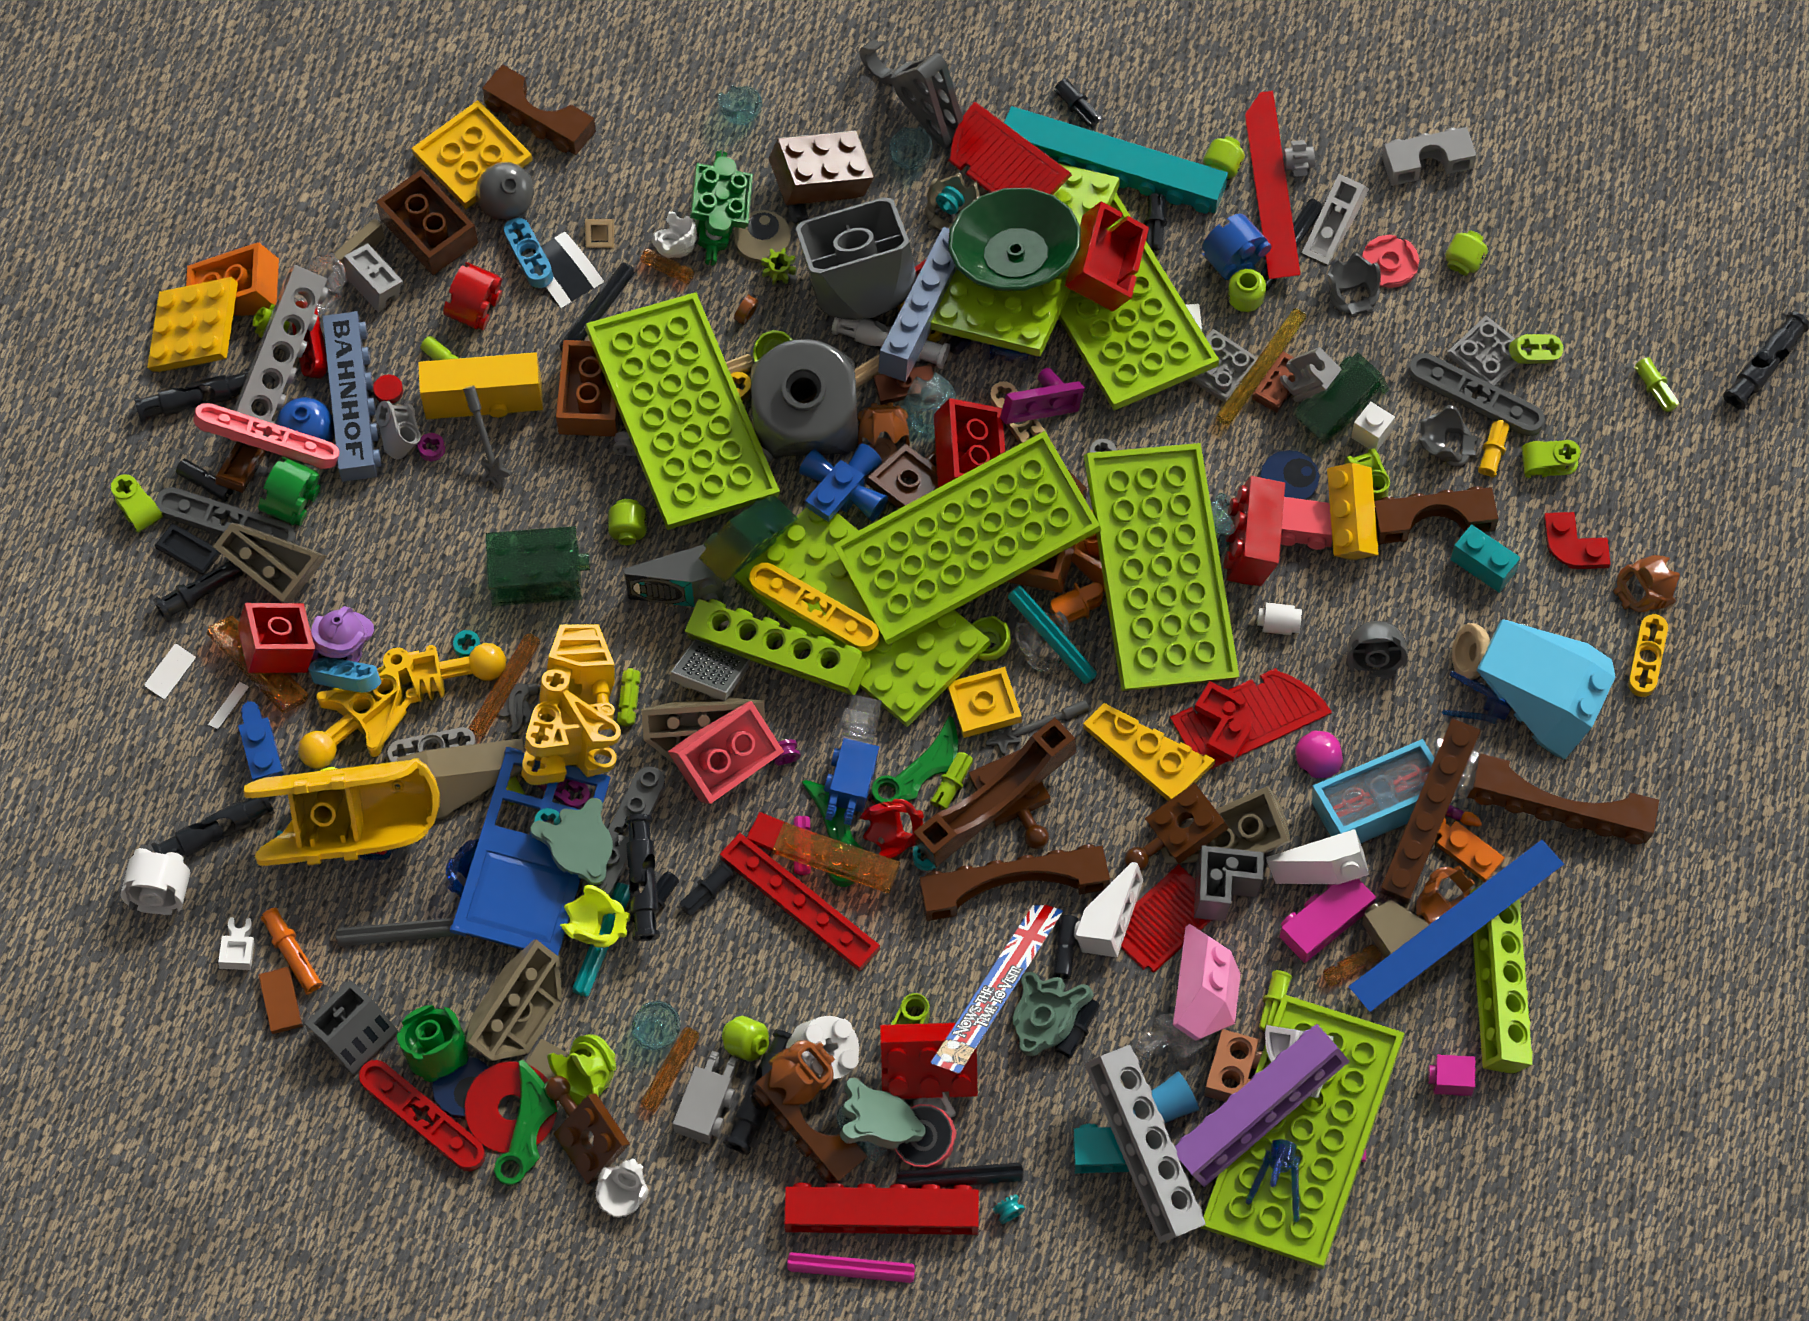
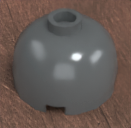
M511 162L496 163L487 168L479 177L476 187V200L482 211L489 217L511 220L523 215L531 205L534 195L533 181L528 172L517 164Z
M1385 621L1366 622L1358 626L1349 637L1347 662L1353 672H1355V668L1362 671H1376L1367 675V677H1392L1397 674V669L1402 665L1404 669L1407 665L1408 647L1403 633L1391 623ZM1367 664L1370 665V666H1372V667H1381V668H1380L1379 670H1377V669H1370V668L1367 666Z

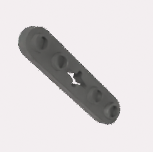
M1420 353L1411 360L1409 374L1415 382L1494 421L1503 420L1509 424L1510 429L1522 435L1534 436L1542 430L1545 416L1543 411L1537 406L1431 354ZM1476 390H1480L1482 392L1481 396H1478L1477 399L1472 398V392L1475 393Z
M173 487L163 489L156 497V505L163 517L221 536L231 523L227 522L225 526H222L220 518L226 519L228 515L231 517L232 523L241 524L296 544L294 529L285 522Z
M643 767L635 774L608 828L613 841V849L606 867V878L603 883L593 886L603 890L609 897L613 894L628 864L626 843L629 842V837H624L620 845L617 846L619 841L617 831L623 832L626 829L625 819L627 816L634 814H648L652 816L664 791V775L656 767ZM585 879L582 881V889H584L585 885H591Z

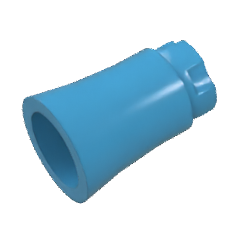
M1178 1071L1165 1082L1151 1090L1153 1100L1164 1119V1123L1199 1111V1106L1192 1090Z

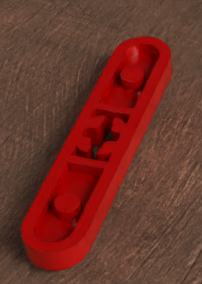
M380 1060L368 1061L361 1067L359 1079L365 1091L463 1171H474L482 1166L485 1161V1151L481 1142L396 1071ZM410 1106L421 1112L427 1109V1115L434 1125L431 1126L424 1119H420L417 1122V1116Z

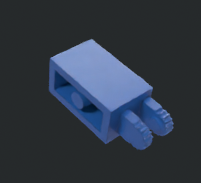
M247 701L241 708L244 724L238 725L252 780L256 781L266 777L283 776L285 774L268 717L262 718L258 704Z
M844 738L841 749L835 748L831 766L836 767L834 775L828 773L824 788L825 792H829L826 820L832 821L837 807L847 809L844 814V824L851 825L855 811L864 812L878 758L879 746Z

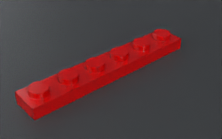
M739 833L719 854L723 862L859 972L880 951V945L743 834Z

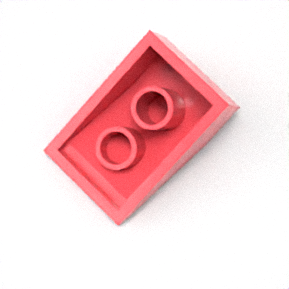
M749 701L693 733L667 752L698 800L702 803L712 804L778 757L784 750L753 702Z

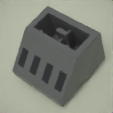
M351 980L342 986L305 1022L309 1036L353 1076L398 1033L397 1028L376 1003Z

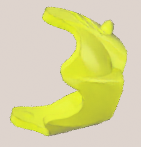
M585 885L583 889L585 894L575 901L564 905L570 922L569 924H560V926L572 939L594 945L595 947L606 948L613 945L619 937L624 938L627 935L626 925L630 921V913L625 912L622 904L612 900L603 890L596 886ZM615 913V922L611 934L599 935L604 915Z

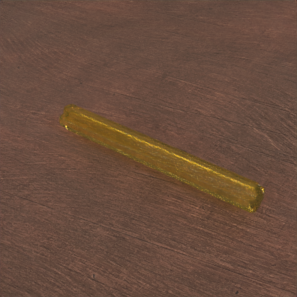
M1294 308L1217 414V420L1223 425L1228 426L1234 420L1305 321L1306 314L1300 309Z

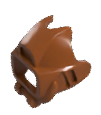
M893 402L883 405L871 403V407L864 408L857 415V419L860 421L858 446L863 443V437L868 439L871 444H875L881 432H887L893 443H897L901 437L905 436L906 444L910 446L909 428L906 421L909 417L908 412L900 406H893Z
M1651 555L1638 560L1633 565L1628 564L1621 569L1617 577V588L1613 592L1615 596L1620 598L1624 610L1631 608L1636 612H1647L1649 610L1665 608L1676 602L1673 594L1680 578V573L1671 571L1666 567L1670 557ZM1634 574L1646 592V596L1639 602L1635 600L1626 585V582Z
M1457 866L1454 869L1451 867L1436 869L1430 875V879L1426 882L1424 889L1417 899L1416 916L1422 915L1425 921L1431 924L1470 894L1471 887L1475 884L1474 881L1463 873L1464 870L1461 866ZM1448 877L1463 892L1462 895L1452 902L1447 901L1438 891L1440 882Z
M807 1040L796 1041L792 1046L779 1052L768 1062L772 1066L769 1087L785 1089L786 1097L783 1104L805 1105L821 1090H826L831 1085L834 1076L831 1063L835 1061V1058L832 1055L829 1056L823 1048L824 1045L821 1041L816 1044ZM804 1051H809L824 1069L819 1079L802 1060L801 1055Z

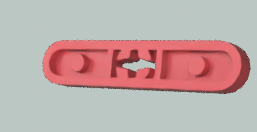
M201 404L195 410L193 422L204 432H210L229 438L232 441L282 455L291 460L307 463L319 469L332 468L337 464L339 449L329 441L214 404Z

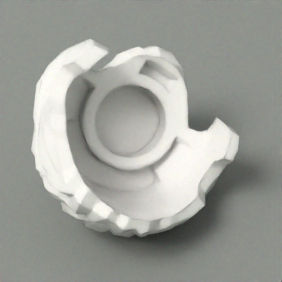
M669 212L666 221L669 223V229L655 232L651 242L664 257L669 259L687 256L694 248L695 241L697 240L696 224L689 216L679 218L675 212Z
M635 1159L626 1160L614 1168H603L599 1174L596 1200L599 1203L600 1209L613 1217L619 1218L633 1213L647 1199L649 1189L643 1179V1166L638 1164Z

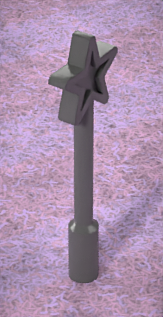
M468 386L463 388L469 410L474 415L487 460L484 459L480 462L486 471L481 478V482L492 480L495 487L500 489L503 486V478L512 475V471L503 467L502 456L495 459L481 416V405L475 386Z
M1083 700L1063 708L1059 713L1012 730L1013 725L992 730L993 736L986 741V746L998 745L1002 755H1006L1008 745L1020 743V739L1017 738L1018 736L1043 727L1054 717L1058 721L1062 719L1068 720L1089 712L1088 705Z

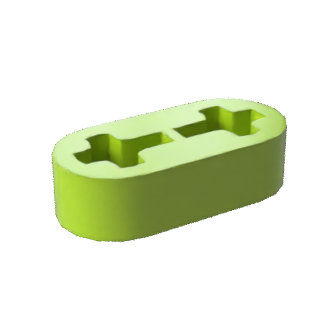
M1525 334L1510 343L1509 353L1517 363L1546 364L1562 356L1563 344L1557 336L1552 334ZM1521 345L1523 348H1531V351L1526 353L1525 350L1521 349ZM1546 345L1547 348H1551L1552 353L1550 350H1542V347Z

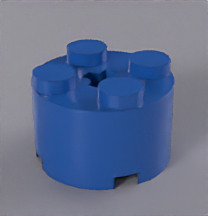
M1244 214L1230 216L1227 218L1230 223L1224 227L1218 224L1208 234L1202 244L1201 249L1205 252L1202 255L1225 280H1230L1232 275L1238 270H1256L1255 265L1262 257L1269 253L1272 247L1264 235Z

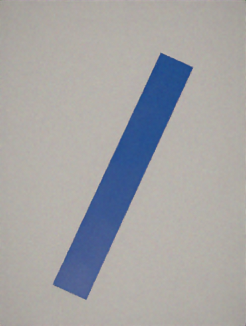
M1540 840L1348 987L1371 1012L1563 866L1564 863L1543 840Z

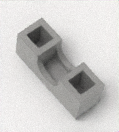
M1463 127L1458 129L1449 128L1434 134L1424 133L1415 138L1405 140H1392L1384 144L1382 160L1390 184L1394 186L1418 181L1421 172L1420 161L1423 159L1433 158L1442 163L1446 174L1474 169L1477 155L1468 129Z

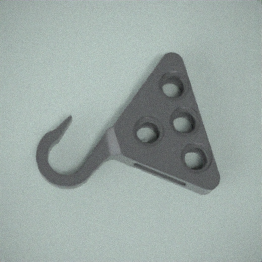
M875 39L870 40L859 50L860 58L865 68L884 85L893 84L896 95L929 135L943 149H946L952 144L955 131L963 120V116L945 59L939 53H935L891 70L880 61L876 54V51L886 42Z

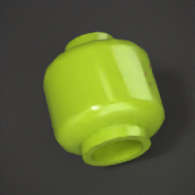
M1226 136L1224 139L1217 138L1211 142L1203 158V165L1228 172L1227 179H1231L1237 175L1245 159V153L1240 147L1238 140Z
M1470 230L1467 233H1457L1445 253V258L1448 261L1447 266L1451 270L1459 271L1464 276H1467L1468 273L1477 272L1488 253L1487 246L1482 242L1484 238L1477 232Z
M1242 269L1234 273L1229 280L1227 294L1229 303L1233 308L1241 312H1251L1258 309L1265 298L1266 283L1264 277L1253 269Z
M622 499L609 509L608 533L613 539L618 540L620 544L633 545L636 543V540H640L646 535L647 512L638 501Z
M735 1017L725 1025L722 1031L724 1049L729 1054L750 1062L757 1060L768 1049V1029L763 1023L749 1017Z

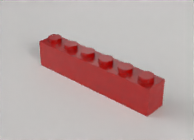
M795 1183L793 1187L785 1188V1232L978 1235L979 1189H972L969 1185H956L953 1189H940V1186L933 1184L923 1185L921 1188H908L904 1184H892L889 1188H876L873 1184L864 1183L857 1185V1188L844 1187V1185L839 1183H829L825 1187H812L809 1183Z

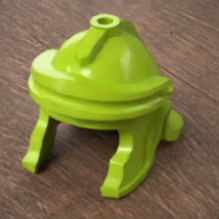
M594 1034L575 1038L567 1057H564L563 1054L557 1055L555 1053L547 1055L548 1064L554 1075L563 1076L569 1081V1095L577 1106L587 1095L596 1093L599 1097L611 1083L614 1071L616 1070L615 1053L600 1036Z

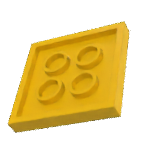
M479 100L412 147L413 155L466 209L477 202V181L487 168L501 162H511L523 168L533 161L532 154Z
M232 277L160 291L147 368L152 372H162L227 359L238 282Z

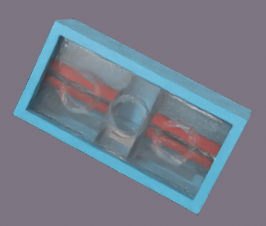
M1421 739L1313 785L1312 804L1331 837L1355 829L1360 843H1363L1408 823L1435 758L1424 740Z

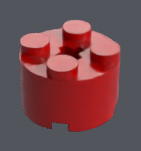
M465 262V266L462 265L450 286L451 303L445 301L443 315L472 328L484 330L490 319V314H487L490 305L496 307L501 298L502 290L499 289L502 284V278L497 274Z

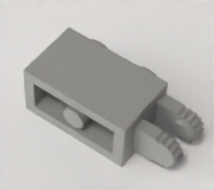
M715 1051L711 1052L705 1069L695 1066L673 1121L675 1133L707 1144L711 1143L713 1136L719 1137L724 1125V1119L721 1118L724 1107L730 1108L733 1103L735 1090L732 1089L731 1081L738 1065V1059L731 1057L726 1064L724 1074L715 1073L714 1071L720 1059V1053Z

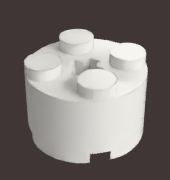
M143 848L136 849L128 862L121 890V899L127 905H129L130 901L137 904V910L144 913L172 915L173 909L176 908L179 912L183 907L190 877V870L183 863V856L174 852L160 854Z
M822 1016L798 1025L786 1045V1048H789L796 1041L807 1040L814 1044L821 1041L824 1045L823 1048L829 1056L832 1055L835 1058V1061L831 1063L834 1072L833 1080L847 1075L859 1062V1042L851 1023L846 1019H840L835 1016ZM804 1051L801 1055L802 1060L819 1079L824 1069L809 1051Z

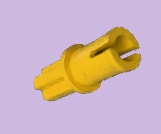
M1503 420L1493 422L1488 441L1483 444L1484 454L1478 468L1479 474L1496 477L1501 455L1503 456L1506 452L1504 445L1510 428L1509 424Z

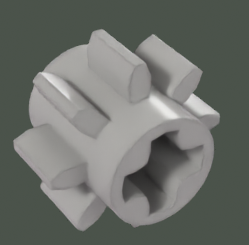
M1305 140L1291 141V148H1286L1283 151L1285 170H1292L1294 177L1307 176V169L1315 167L1313 146L1307 147Z

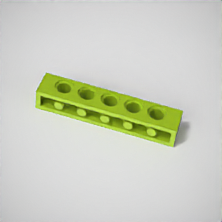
M698 599L684 631L691 640H700L750 659V661L854 697L868 666V662L861 655L862 651L849 645H845L844 648L835 646L834 641L823 636H818L817 639L809 637L807 632L797 627L791 626L789 630L782 628L779 622L771 618L763 617V620L753 618V614L741 608H736V611L727 609L724 603L715 599H709V602ZM729 621V625L725 630L718 631V627L722 622ZM756 631L754 638L747 641L744 640L748 632ZM783 640V644L779 649L771 650L775 641ZM811 649L807 658L798 659L799 654L803 650ZM837 658L838 662L836 666L827 669V662L831 659Z
M1478 886V887L1474 888L1473 890H1471V891H1470V894H1471L1473 891H1475L1477 888H1479L1480 886ZM1520 899L1473 933L1483 1069L1504 1073H1517L1533 1065Z

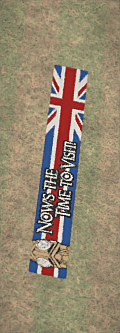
M1033 905L936 1053L931 1064L956 1073L961 1072L1063 913V910L1049 905Z

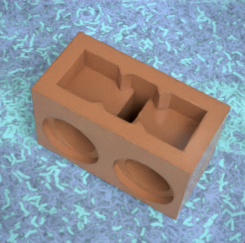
M1222 1029L1204 1096L1226 1102L1233 1093L1238 1092L1251 1081L1249 1079L1251 1069H1257L1263 1052L1257 1050L1259 1039ZM1241 1050L1247 1057L1236 1059L1231 1055V1052ZM1228 1078L1237 1081L1238 1086L1228 1088L1224 1086L1222 1081Z

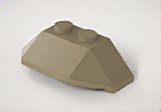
M727 698L726 701L720 699L681 701L641 709L643 739L675 764L667 751L693 733L749 701L753 702L765 721L764 701Z
M534 939L503 968L471 1016L466 1043L489 1061L528 1054L562 1003L559 971L560 957L537 939Z

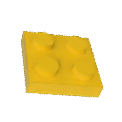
M1005 667L957 679L947 688L963 738L1022 723V715Z

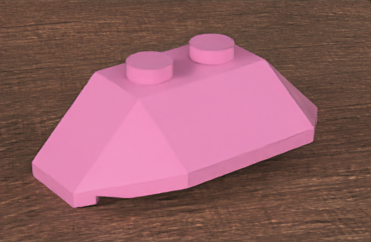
M1191 924L1185 927L1173 1026L1197 1041L1235 1024L1241 974L1232 952Z

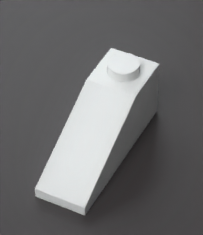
M1338 174L1302 253L1328 265L1358 214L1369 188Z
M1355 829L1266 857L1276 884H1342L1369 875L1364 851Z
M1131 862L1085 908L1081 921H1077L1074 937L1078 940L1083 953L1118 957L1143 883L1138 863Z

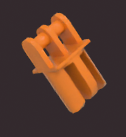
M1094 582L1079 588L1077 583H1074V589L1052 599L1050 617L1053 623L1057 626H1063L1082 617L1089 619L1090 610L1102 604L1103 586L1100 583Z

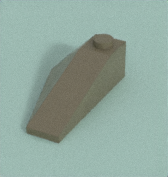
M523 739L425 750L398 757L397 761L419 758L420 761L427 764L436 779L440 792V806L435 820L439 821L454 814V810L467 802L471 804L479 799L478 796L496 786L506 747L522 750V753L526 751ZM513 765L510 778L520 774L522 766Z
M1266 786L1217 808V812L1224 819L1229 829L1205 846L1264 852L1265 854L1290 843L1288 823L1277 795ZM1193 820L1180 825V828L1189 827ZM1166 847L1161 849L1166 864H1178ZM1201 849L1181 863L1197 862Z

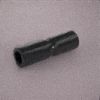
M186 458L182 459L177 465L176 474L197 486H201L205 491L224 502L228 500L226 494L231 495L234 492L233 489L216 484L215 475L209 474L205 469Z
M1072 915L1060 916L1057 936L1058 947L1055 952L1052 974L1054 978H1060V975L1064 974L1063 979H1071L1074 959L1073 948L1076 943L1074 929L1079 920Z

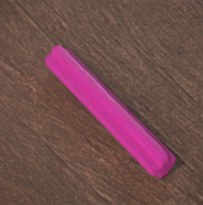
M793 1252L789 1253L787 1268L791 1272L912 1283L915 1277V1266L909 1263Z

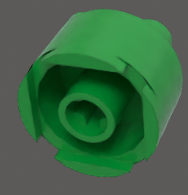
M283 456L282 462L277 461L265 482L263 489L267 490L266 500L260 497L259 511L288 524L301 526L308 512L304 507L308 500L314 502L320 492L321 485L317 484L320 475L316 470Z
M427 1005L412 1011L402 1021L403 1027L400 1033L399 1031L397 1033V1041L413 1073L422 1077L427 1082H433L440 1077L454 1072L467 1063L469 1056L466 1037L456 1014L447 1007L435 1009L434 1005Z

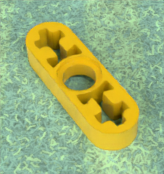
M1657 614L1646 616L1642 620L1638 632L1628 687L1634 695L1639 697L1651 695L1656 688L1668 624L1662 616ZM1651 624H1656L1659 630L1656 632L1654 642L1648 641L1650 636V629L1648 627ZM1650 650L1656 655V660L1654 662H1645L1641 659L1640 652ZM1642 670H1648L1646 682L1649 684H1646L1645 688L1639 687L1640 684L1638 682Z

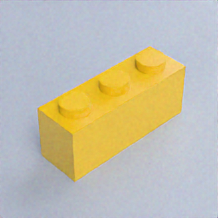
M1356 463L1327 468L1334 556L1358 560L1379 555L1372 468Z

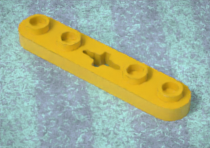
M760 563L751 569L749 580L753 590L862 652L870 651L878 645L880 641L879 629L868 618L773 564ZM805 602L813 605L819 602L820 609L823 612L817 609L810 612L809 606Z

